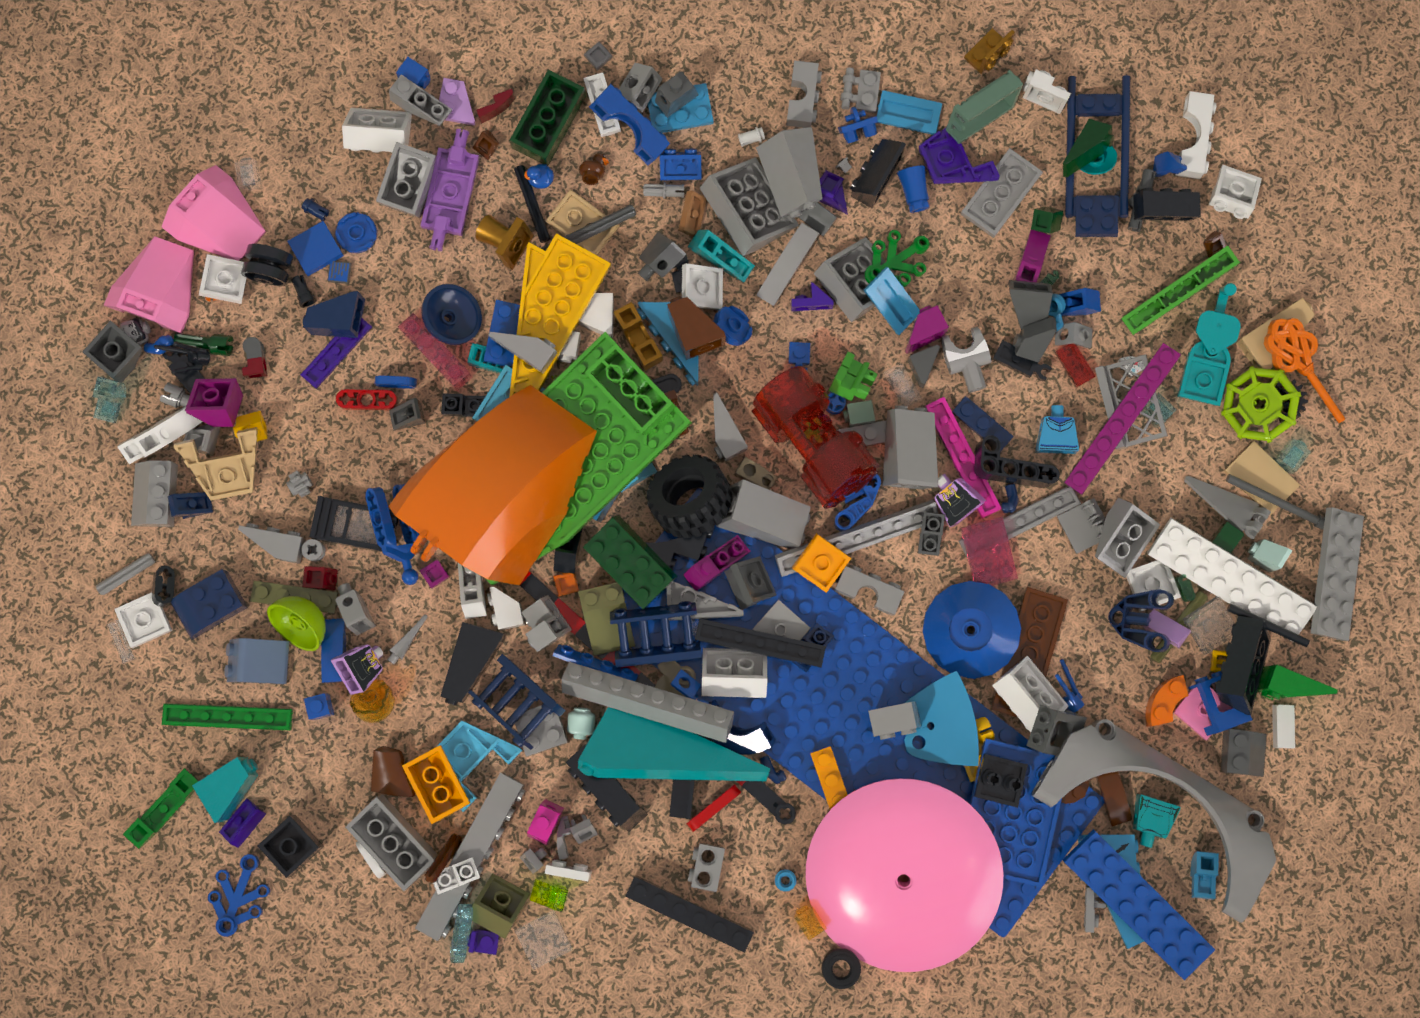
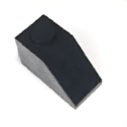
M583 528L569 542L555 549L553 571L575 574Z

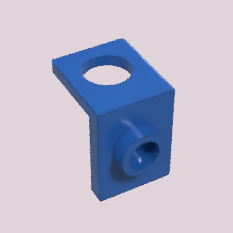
M682 669L670 684L684 696L694 700L697 699L698 695L696 692L701 686L699 682ZM679 679H686L689 682V688L681 687Z

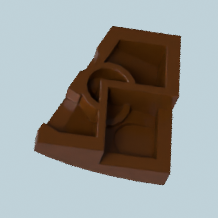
M381 746L373 750L371 791L399 797L415 796V791L410 789L407 775L402 767L404 765V757L401 750L387 746Z

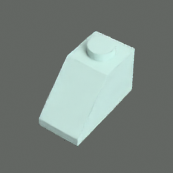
M1263 539L1254 542L1250 546L1248 560L1270 573L1283 567L1292 550Z

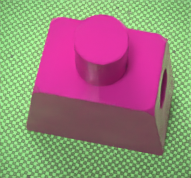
M544 799L527 831V836L544 845H548L564 807Z

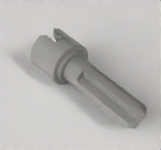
M168 382L164 390L171 394L161 395L160 402L175 408L187 406L190 396L186 394L185 389Z

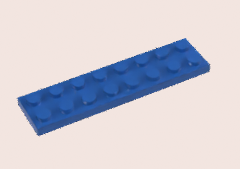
M1094 829L1063 859L1064 863L1183 980L1191 975L1215 951Z

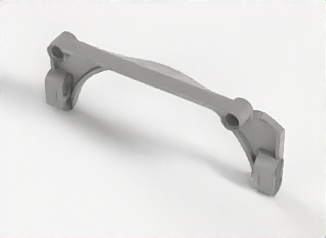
M1096 720L1091 725L1068 734L1055 759L1049 762L1032 792V796L1053 807L1079 784L1093 777L1117 771H1139L1154 774L1180 786L1207 811L1220 834L1227 859L1228 871L1226 896L1221 912L1242 923L1249 915L1276 862L1270 834L1266 831H1260L1264 825L1263 814L1114 725L1110 720ZM1101 723L1107 728L1104 735L1099 732V725ZM1251 814L1255 819L1252 825L1248 823V817Z

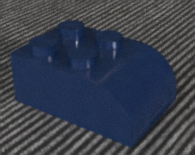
M223 569L184 590L170 602L191 640L248 608L229 572Z

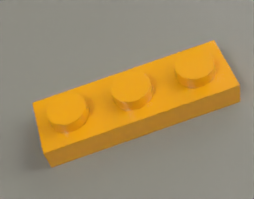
M831 746L810 753L829 810L848 795Z

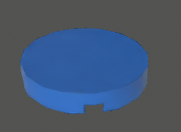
M359 212L349 213L342 217L335 231L339 245L350 253L367 251L377 239L375 223L369 216Z
M725 306L715 314L714 323L724 331L728 344L740 346L750 339L752 326H749V319L742 310L734 306Z

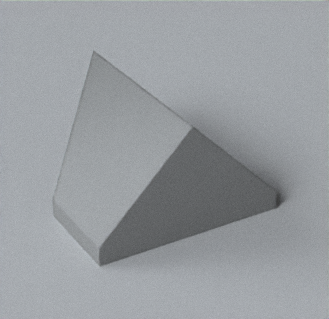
M205 424L191 429L185 434L184 441L194 439L198 453L213 456L221 427H212L209 424Z

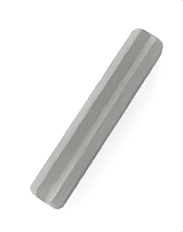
M147 553L97 584V591L100 595L107 594L155 563L153 556Z

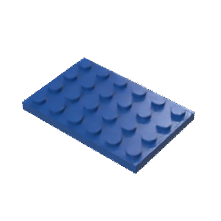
M985 738L970 805L982 816L996 839L1002 859L1003 878L1042 888L1062 798L1057 804L1050 807L1033 797L1032 792L1051 760L1055 759L1056 755L1045 754L1037 750ZM984 754L1028 764L1018 808L974 797Z

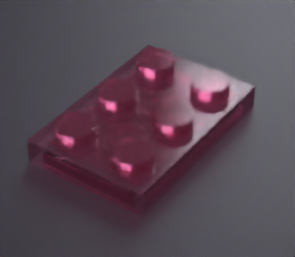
M1003 517L960 528L974 582L987 583L993 586L1018 579Z

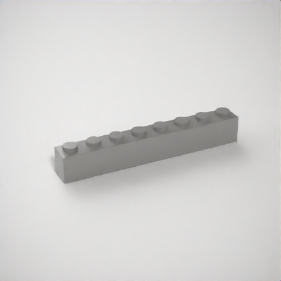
M568 663L561 679L562 693L726 743L733 725L734 711L576 663Z
M500 772L449 866L473 857L479 876L484 869L481 867L484 859L488 860L492 855L494 848L491 846L495 839L500 840L505 830L502 828L505 820L510 821L515 812L513 809L515 802H520L526 792L523 789L525 784ZM472 881L439 895L435 891L415 929L436 941H439L442 937L446 938L451 930L449 923L452 917L455 919L458 917L462 909L460 906L462 899H467L473 889L470 886Z

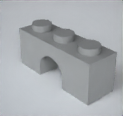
M794 60L791 87L801 88L806 96L801 100H789L786 126L808 128L811 127L812 122L816 123L817 110H813L814 103H818L819 91L816 90V83L820 84L822 71H818L819 63Z
M854 565L846 566L843 569L834 590L835 592L855 599L859 589L864 587L871 588L876 593V602L873 608L891 616L895 615L905 592L900 590V585L893 582L886 584L881 581V577L872 573L869 576L861 573L862 569Z

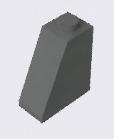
M1009 280V292L1021 330L1024 326L1047 319L1053 295L1051 284Z

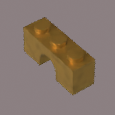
M630 302L614 311V318L643 369L646 371L661 363L663 356L653 338L646 331L633 303Z

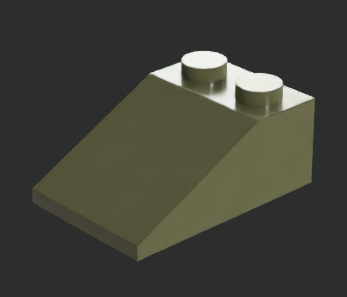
M612 583L578 591L593 655L596 656L620 650L618 625L610 624V612L619 608L627 610L623 588L618 583ZM628 622L626 627L629 648L635 647L631 624Z

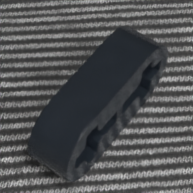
M170 566L159 567L153 575L152 601L159 607L167 606L174 597L175 572ZM162 572H165V575L168 576L165 583H163V576H159ZM162 589H164V596H167L164 601L161 596H158Z

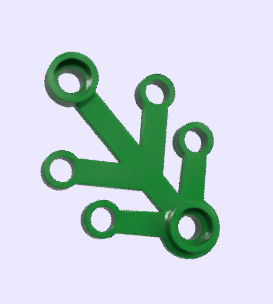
M897 230L890 231L887 235V261L883 265H881V253L885 250L886 245L881 240L875 241L871 247L873 251L872 265L865 270L866 281L870 284L877 277L873 272L879 274L885 267H888L890 270L912 273L917 277L923 276L926 272L925 264L919 262L912 265L903 263V261L915 253L924 254L930 245L927 237L917 236L910 247L896 255L897 243L901 239V234ZM891 235H895L897 239H893ZM876 245H879L881 250L877 249ZM916 267L921 268L922 272H919ZM901 273L899 276L894 275L903 287L908 286L911 282V277L907 273ZM901 278H905L907 282H903Z

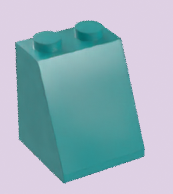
M236 757L192 785L214 823L226 822L230 819L258 777L256 772L258 766L252 758Z

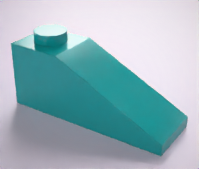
M698 230L688 245V248L702 259L718 268H722L724 272L743 283L755 266L709 230Z

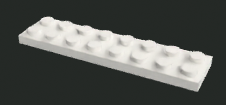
M1173 518L1169 519L1147 552L1151 557L1227 603L1236 605L1298 635L1317 608L1312 602Z

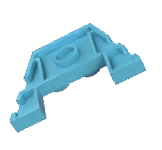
M461 721L439 743L470 801V804L462 808L461 811L465 812L478 798L462 781L492 750L508 765L523 751L521 748L464 721Z

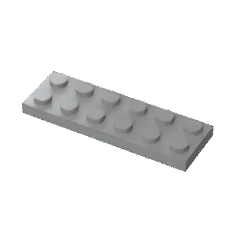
M1333 507L1326 508L1314 602L1317 608L1312 618L1311 634L1349 641L1364 520L1362 515Z

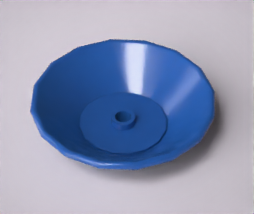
M967 581L950 585L935 596L925 612L922 632L927 651L938 666L949 673L957 671L960 677L976 679L993 675L1010 662L1019 647L1021 625L1017 609L1005 593L987 583ZM968 626H974L975 632L973 634L967 632Z

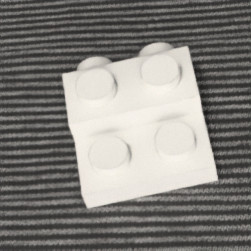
M1043 70L1030 71L1022 88V91H1025L1024 99L1058 114L1062 112L1071 93L1061 86H1053L1052 83L1055 77H1052L1050 73Z
M1222 165L1216 185L1212 190L1209 205L1214 206V209L1218 212L1228 211L1233 213L1238 219H1248L1255 208L1262 178Z

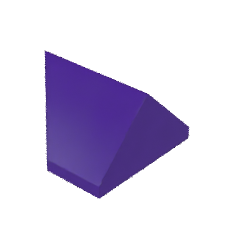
M825 170L820 178L822 200L819 202L848 215L842 185L844 178Z

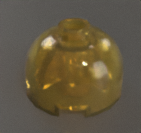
M375 679L366 691L352 694L350 698V706L354 714L364 722H381L394 709V695L391 688L383 680Z

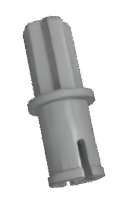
M663 182V184H644L643 195L663 197V199L665 197L684 198V192L676 191H684V184L672 185L666 184V182Z

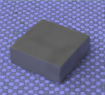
M600 42L596 43L584 54V57L597 71L613 58Z

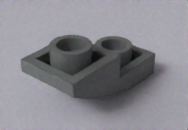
M923 512L918 554L939 556L945 514Z

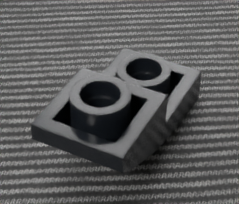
M443 393L441 414L473 417L486 396Z

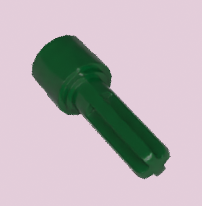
M176 333L173 338L174 342L197 348H205L214 355L230 356L234 348L232 345L227 344V342L234 340L230 335L213 334L211 337Z

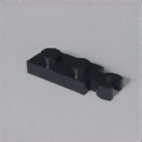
M1004 340L1001 341L992 359L1028 378L1035 374L1040 381L1047 379L1046 376L1041 374V370L1050 372L1052 369L1047 364L1040 365L1038 362L1015 355V346Z
M176 352L172 356H168L166 353L162 354L166 360L172 362L168 366L171 371L193 366L192 363H189L186 354H183L181 357L179 356L180 353ZM199 370L174 374L190 394L195 379H205Z

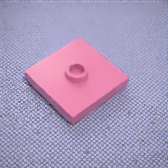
M1194 688L1188 692L1189 696L1183 698L1177 705L1173 713L1204 740H1207L1211 735L1207 736L1204 728L1212 724L1198 688ZM1210 688L1220 712L1233 709V707L1221 702L1219 695Z

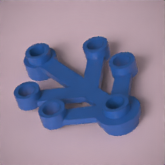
M247 854L242 857L240 866L243 871L235 892L229 881V872L227 870H219L216 873V880L221 884L230 904L226 913L221 903V892L214 890L208 894V901L212 903L218 916L216 930L221 936L228 937L233 935L237 931L239 924L251 918H259L262 915V908L259 905H254L247 912L236 916L239 907L259 897H267L270 894V887L266 884H261L256 890L243 895L252 871L259 867V858L254 854ZM248 859L254 860L252 867L247 865ZM221 872L226 874L224 881L219 878ZM261 887L267 889L265 895L260 894L259 890ZM213 893L218 895L217 901L211 899ZM253 908H257L259 910V914L257 916H254L252 914ZM225 921H228L231 924V927L228 930L224 928Z

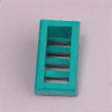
M472 343L467 360L468 365L501 373L503 370L500 368L501 365L492 366V363L486 364L483 362L486 346ZM480 351L479 361H476L477 352Z

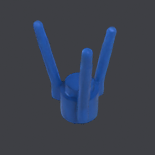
M1061 659L1060 663L1073 691L1070 692L1059 674H1056L1055 677L1067 694L1063 697L1064 701L1069 705L1066 710L1076 712L1085 704L1081 700L1083 697L1079 693L1064 660Z

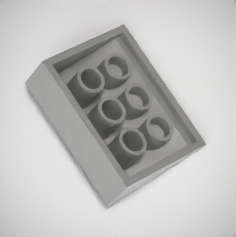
M756 157L709 175L700 187V190L742 256L761 249L799 226L795 218L791 219L790 216H780L765 171Z

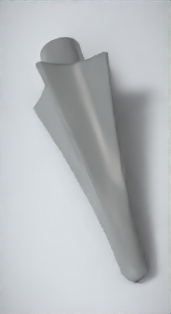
M426 614L390 649L392 654L387 659L389 662L395 664L399 658L401 660L404 658L416 634L428 617Z

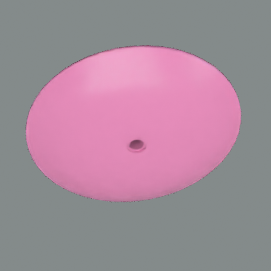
M903 778L887 779L868 784L851 792L834 805L825 815L814 833L808 850L806 886L810 904L816 918L827 935L840 948L853 952L859 960L880 969L896 972H916L933 969L957 959L982 938L991 925L1001 901L1003 865L999 847L988 824L974 807L951 790L927 781ZM905 874L910 879L907 882H901L898 877Z

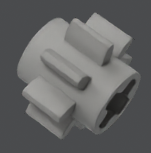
M295 471L288 475L290 480L286 484L293 496L299 494V496L304 497L311 493L308 488L313 486L306 472L300 474V472Z

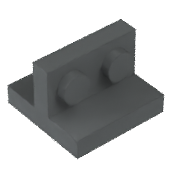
M760 556L735 563L730 566V569L724 571L741 610L777 595Z

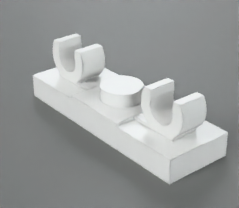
M603 72L583 78L591 104L607 88ZM594 113L601 137L621 132L617 119L603 122Z

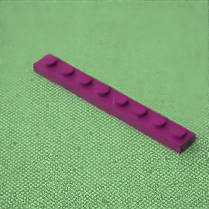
M1164 343L1161 345L1064 482L1066 485L1079 494H1084L1181 357L1180 353Z

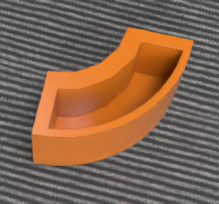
M1184 675L1167 679L1153 691L1146 706V727L1173 722L1175 705L1181 699L1189 696Z

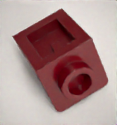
M304 566L302 587L336 590L338 570L327 567Z

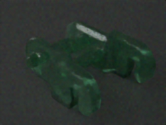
M1053 270L1052 273L1054 275L1048 273L1040 283H1047L1052 286L1059 278L1058 271Z
M1184 574L1175 577L1182 600L1184 602L1193 601L1196 595L1190 580L1182 581V579L1186 578Z

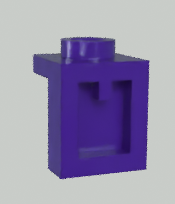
M473 929L472 933L467 935L466 947H469L470 953L479 952L496 955L499 935L488 930Z

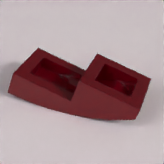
M512 89L493 95L494 104L476 110L481 124L501 114L515 100Z

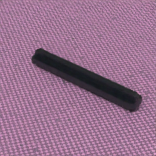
M517 166L514 168L539 241L541 243L550 240V235L533 188L524 176L526 172L525 166Z

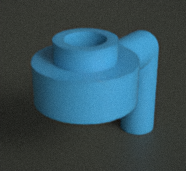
M1053 294L1049 315L1056 319L1057 331L1064 327L1061 313L1065 310L1066 303L1062 296Z

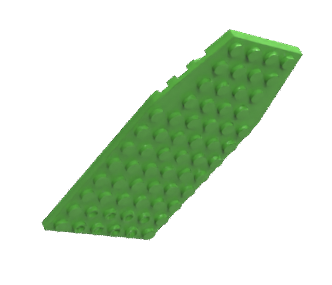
M606 332L542 392L591 426L597 433L588 457L586 456L581 468L583 471L581 476L577 478L574 486V495L570 497L567 505L569 507L567 514L536 560L569 542L692 424ZM486 579L491 585L498 583V581Z

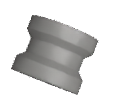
M315 539L304 542L301 549L303 556L313 562L323 559L326 552L325 546Z

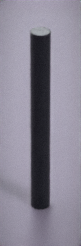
M1230 603L1227 608L1228 612L1237 616L1263 619L1267 630L1304 647L1309 645V639Z

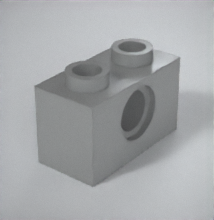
M635 62L619 90L629 102L636 106L637 111L642 113L662 81V77L653 67Z

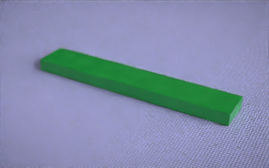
M163 703L162 725L291 731L293 709Z

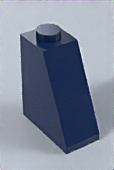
M353 291L310 306L303 317V328L311 335L358 338L366 299L358 291Z

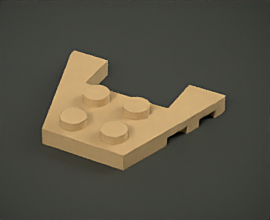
M257 427L237 432L242 452L200 460L194 439L174 444V449L183 457L184 463L192 470L196 476L195 479L210 500L253 492Z

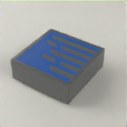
M337 261L330 263L327 281L329 283L349 284L351 263Z

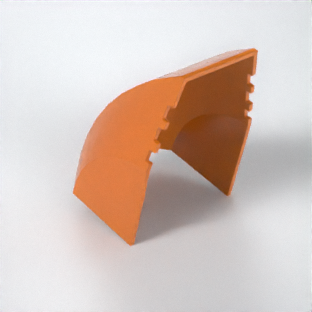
M531 385L513 394L484 415L421 467L390 503L389 508L394 515L419 533L410 552L414 555L419 553L428 540L430 542L421 555V560L424 562L429 561L439 548L462 566L488 580L520 585L567 514L569 508L567 505L570 497L574 495V486L578 476H581L584 459L586 456L588 457L597 431Z

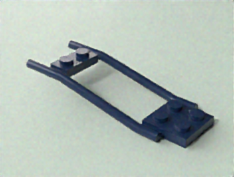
M1069 76L1068 92L1071 94L1067 101L1066 157L1075 143L1076 115L1077 117L1122 115L1120 197L1118 195H1076L1074 197V173L1067 177L1065 217H1076L1075 237H1118V217L1127 218L1129 216L1130 76H1122V95L1078 94V96H1076V77Z

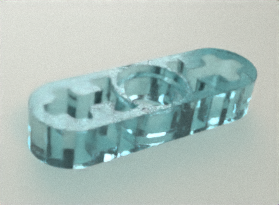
M471 904L458 905L450 947L451 963H464L473 918Z

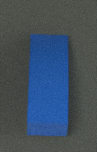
M343 618L325 619L326 632L321 644L322 683L343 682L331 659L346 652L345 622Z

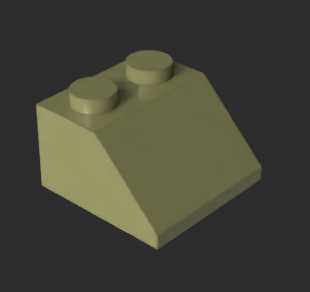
M492 873L475 900L467 918L506 939L530 893Z

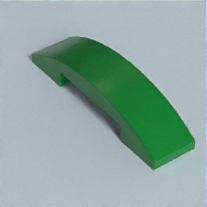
M184 768L169 784V788L141 818L135 820L123 835L140 849L188 800L195 791L192 785L199 781Z

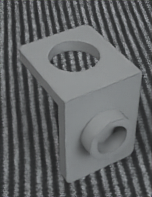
M1076 322L1066 323L1062 329L1055 333V345L1076 344L1089 349L1092 347L1093 329ZM1064 329H1068L1067 338L1062 340L1061 332Z

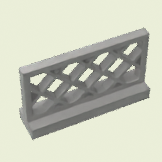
M1146 354L1095 368L1108 420L1120 405L1119 402H1122L1117 396L1120 387L1123 386L1128 390L1131 389L1123 384L1127 375L1131 373L1139 378V375L1130 371L1134 363L1143 361L1145 368L1149 364ZM1120 367L1126 371L1120 382L1113 379L1112 369ZM1157 392L1152 396L1153 400H1149L1155 405L1153 414L1149 416L1141 412L1142 415L1150 418L1144 429L1132 424L1133 427L1142 431L1138 439L1129 441L1128 430L1116 449L1122 450L1168 436ZM1152 421L1160 424L1162 433L1152 435L1147 432Z

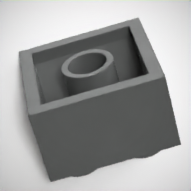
M110 320L82 352L112 379L122 383L135 369L143 348Z
M1235 729L1223 731L1220 772L1264 777L1267 734Z

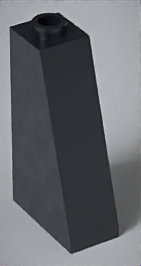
M462 622L440 696L446 698L445 703L456 706L458 702L464 703L469 695L468 692L470 689H473L505 639L504 633Z

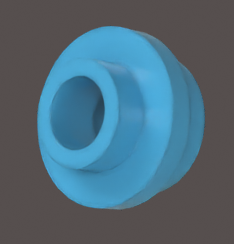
M780 870L775 876V885L781 891H790L796 885V876L790 870ZM784 876H787L790 879L789 883L786 885L781 882V879Z

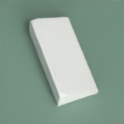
M1272 705L1273 748H1295L1294 705Z

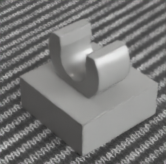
M584 814L581 815L583 821L576 824L574 819L571 820L572 827H570V831L578 844L598 835L594 825Z
M540 848L535 853L529 849L520 859L534 874L544 866L540 860L547 853L543 848Z

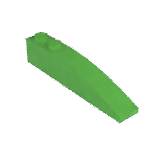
M1226 246L1121 319L1131 334L1135 335L1237 267L1240 261L1230 247Z

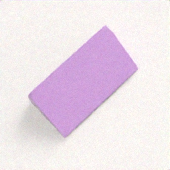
M1154 609L1149 613L1151 618L1149 626L1142 627L1151 632L1165 634L1169 638L1170 644L1180 648L1191 630Z

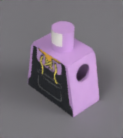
M946 474L938 478V486L942 491L934 498L942 514H945V519L950 527L959 524L986 502L985 498L964 479L958 478L951 482Z
M366 644L357 646L331 659L350 695L366 691L382 672L383 667L378 659L383 656V651L378 646L371 648L370 645Z

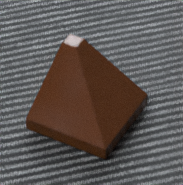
M489 130L482 131L472 148L489 160L498 147L499 142Z
M1218 231L1212 232L1203 242L1208 258L1226 247L1223 235Z

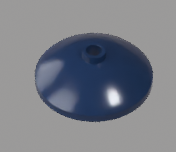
M442 284L428 292L423 300L421 314L424 325L437 340L449 345H461L473 339L479 332L482 323L481 309L477 300L466 289L454 284ZM444 317L449 318V322H447L444 319Z

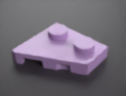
M444 78L439 101L452 109V112L445 120L475 126V119L464 81Z

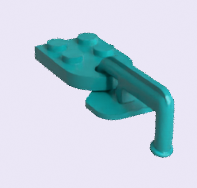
M1229 283L1221 287L1214 311H1205L1199 316L1196 334L1201 341L1192 346L1188 352L1177 397L1220 406L1231 363L1227 347L1238 340L1241 328L1240 321L1236 317L1224 314L1228 296L1234 295L1237 291L1235 284Z

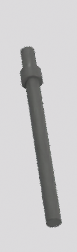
M1231 474L1227 476L1226 482L1313 523L1315 527L1321 530L1324 529L1325 517L1321 515L1316 516Z

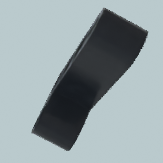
M988 435L976 445L974 472L981 479L1038 488H1047L1059 480L1060 472L1053 465L1000 457L1001 445L996 436ZM985 443L990 445L991 451L986 449ZM984 463L989 466L990 471L985 470ZM1004 466L1009 469L1010 475L1004 471ZM1024 470L1029 472L1030 478L1024 474Z

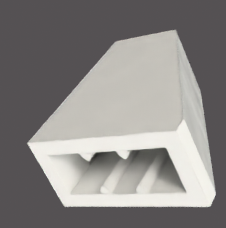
M595 293L578 324L600 335L606 332L613 338V293Z

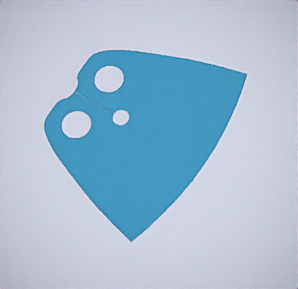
M955 671L930 684L905 702L916 701L921 727L919 729L916 728V733L907 734L904 742L907 752L920 759L952 765L978 766L979 744L976 720L966 688L958 672ZM929 722L934 723V729L929 730L927 724ZM917 735L925 739V746L922 749H916L912 744L913 738Z

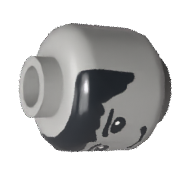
M134 317L122 322L119 327L139 345L149 340L148 334L151 333V329L147 321L142 322L140 318Z

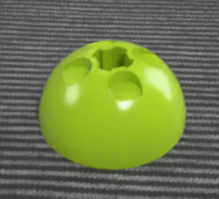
M288 596L275 601L268 607V618L283 638L290 641L294 646L306 651H316L320 647L325 637L326 623L321 610L316 604L303 597Z

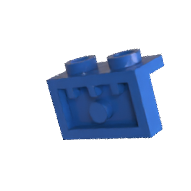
M695 148L685 149V152H676V149H665L660 154V180H701V152H697Z

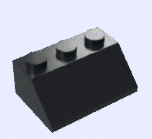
M882 139L879 145L875 144L870 152L872 158L869 162L865 161L861 167V177L859 180L855 178L850 187V190H852L851 197L873 208L901 160L906 144Z

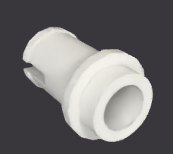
M755 127L754 130L738 134L741 147L758 141L762 143V140L765 139L762 127Z

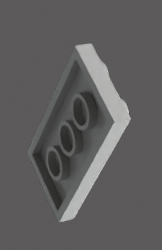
M1010 148L996 165L1000 175L999 180L984 182L960 214L993 238L1043 173V171Z

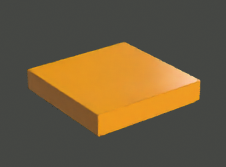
M816 533L794 563L792 569L827 593L851 558Z

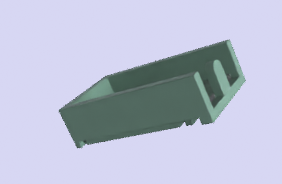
M1008 70L1007 73L967 98L966 101L961 102V105H955L946 131L960 144L1013 109L1023 86L1020 78L1014 75L1011 70Z

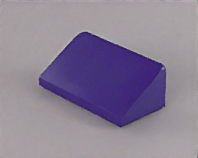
M246 798L219 833L231 845L239 848L266 813Z

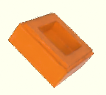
M563 573L553 576L558 597L579 591L575 574Z

